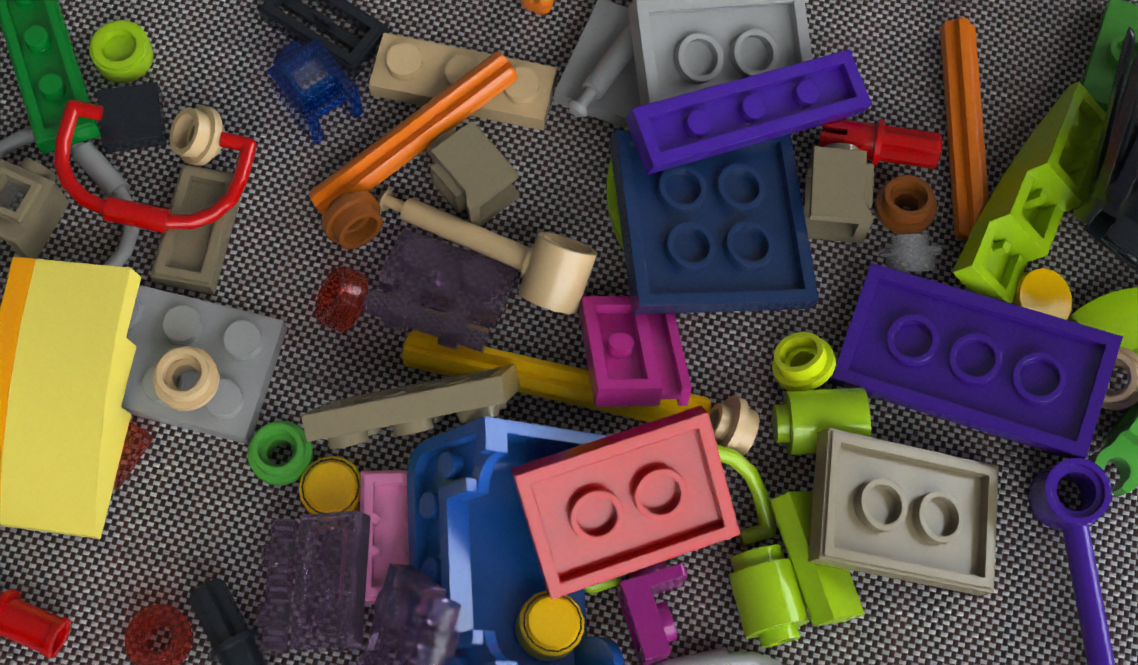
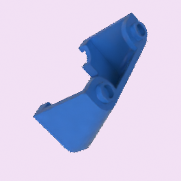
M484 416L428 438L417 445L411 455L407 470L412 665H625L623 654L617 643L607 637H587L584 589L567 594L581 609L584 617V633L579 644L564 658L555 661L538 660L526 653L519 645L515 634V620L521 607L534 594L546 591V587L510 469L607 437V435Z

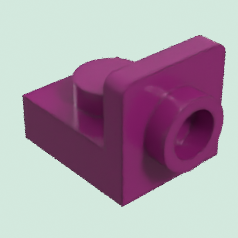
M663 561L628 573L629 579L621 581L616 594L639 665L660 663V661L666 660L671 654L669 642L677 640L674 620L666 601L655 603L653 595L683 586L688 577L684 563L667 567L666 562Z

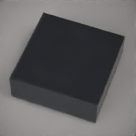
M158 82L97 90L98 105L103 106L100 132L101 144L106 153L167 145L163 98Z

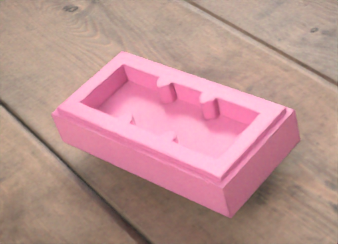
M407 470L361 471L358 601L361 605L410 604Z

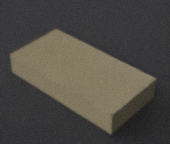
M182 164L169 208L171 209V214H193L211 207L225 194L234 173ZM241 196L238 203L216 222L193 230L168 229L166 234L162 233L150 274L153 282L159 285L215 295Z

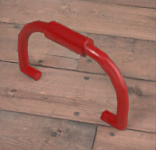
M69 100L65 104L55 139L54 167L62 188L80 206L103 215L104 221L166 234L168 229L193 230L216 222L238 203L249 179L257 143L250 137L227 132L221 133L219 146L240 152L233 178L225 194L207 209L193 214H171V209L110 196L104 200L90 194L74 176L69 162L70 146L78 117L100 121L103 116V106L78 100Z

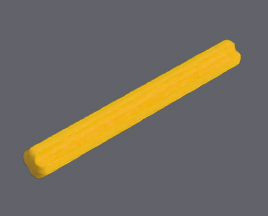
M419 331L409 332L403 346V363L407 367L452 377L515 364L520 389L517 392L647 422H652L700 405L708 412L710 417L711 400L701 395L690 393L687 406H678L677 399H660L659 406L595 407L589 371L586 369Z

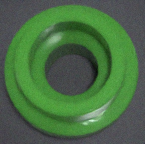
M275 421L264 425L253 435L248 446V462L253 472L262 481L276 486L288 485L298 481L312 463L313 446L311 442L306 441L305 432L298 425L287 421ZM281 445L290 446L293 453L288 462L280 465L271 462V453L276 447Z

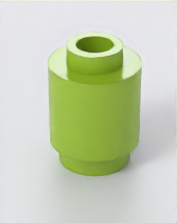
M775 544L758 547L731 557L734 573L728 577L745 638L759 637L762 648L789 643L801 638L798 627L810 622L792 561L790 558L785 559L782 546Z

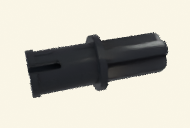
M217 578L195 588L189 595V601L213 647L208 654L211 661H219L221 665H267L256 643L260 634L257 629L249 630L226 582L221 578Z

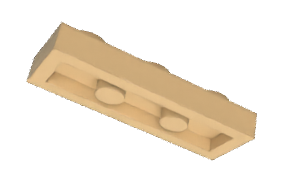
M383 32L369 81L370 93L372 96L424 106L492 54ZM507 58L516 70V81L470 116L544 131L557 80V67Z

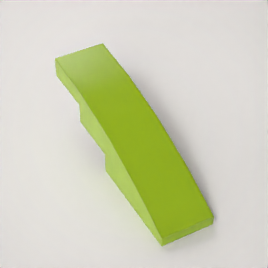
M1080 82L1068 86L1035 128L1002 176L977 219L952 271L970 292L1012 304L1018 280L1023 275L1027 262L1048 256L1063 213L1079 207L1088 196L1089 182L1106 112Z

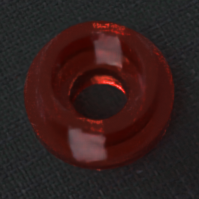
M153 605L141 610L129 623L125 633V648L129 658L135 665H181L192 649L194 640L193 629L188 618L176 608L168 605ZM168 628L172 636L169 646L162 651H153L150 646L152 634L158 629Z

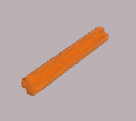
M959 17L955 20L945 21L942 24L940 40L954 233L957 239H960L962 243H966L977 219L989 200L976 28L970 23L968 18Z
M494 52L314 187L309 193L314 206L324 216L330 203L341 194L358 191L369 192L428 148L438 136L456 127L512 85L517 79L516 70L501 52Z

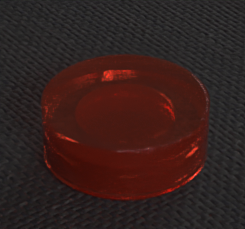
M340 266L329 273L319 290L315 304V315L319 324L339 332H345L353 326L360 316L367 299L368 279L366 275L346 266Z

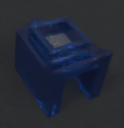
M318 38L305 46L300 42L287 45L274 58V66L267 70L275 94L314 145L325 139L318 118L342 102L354 119L364 113L358 86L345 74Z

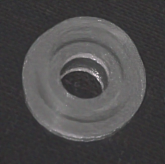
M929 233L891 235L892 247L879 248V257H886V267L901 272L937 270L936 255H943L942 245L929 244Z

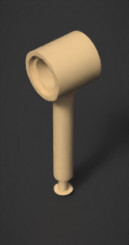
M391 189L380 194L378 202L381 212L387 208L401 213V220L520 270L523 279L518 294L525 300L555 312L577 313L598 254L590 246L563 235L538 232L535 243L530 248L416 199L409 198L406 202L392 196L393 192Z

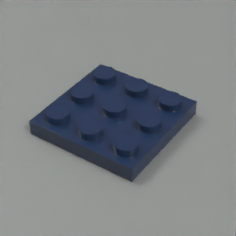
M615 130L609 140L633 315L810 309L819 301L791 134L647 175L630 130Z

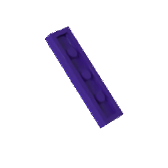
M849 49L635 107L629 111L625 119L645 172L648 175L862 114L872 103Z

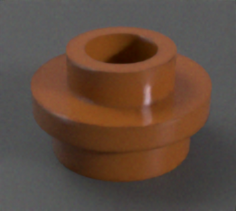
M902 175L892 179L879 190L875 200V213L878 220L887 229L899 234L912 235L926 230L933 223L937 213V201L932 188L926 181L916 176ZM898 206H907L913 211L903 210Z
M366 191L341 194L328 206L327 212L322 219V230L330 241L339 243L345 249L362 247L373 240L382 228L383 219L380 215V204L371 193Z

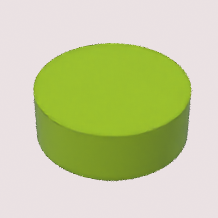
M117 20L103 25L94 33L89 45L90 57L97 70L104 78L113 82L127 83L137 80L149 70L153 62L154 52L147 34L139 25L131 21Z

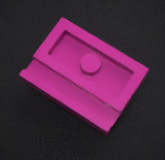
M582 296L579 319L595 407L659 406L660 399H677L678 406H687L692 387L675 313L633 315L630 296Z

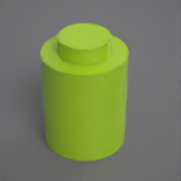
M863 387L785 391L783 404H775L772 408L775 443H785L788 455L816 454L817 433L827 428L871 437L870 407L867 393Z

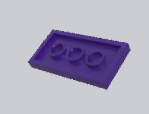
M871 263L832 375V384L842 388L863 387L868 396L1062 457L1086 459L1123 336Z

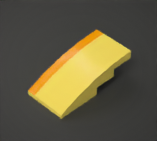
M24 257L12 258L0 307V526L101 539L132 415L121 407L136 350V345L126 338L141 281V276L132 268Z

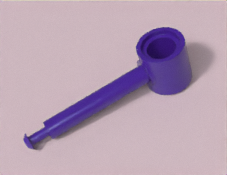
M1070 458L1040 471L1033 478L1028 490V502L1032 513L1041 523L1063 532L1087 665H1115L1089 525L1095 524V520L1100 518L1110 505L1112 497L1111 484L1104 470L1096 463L1083 458ZM1061 478L1071 480L1080 491L1081 503L1076 511L1067 509L1058 499L1057 485Z

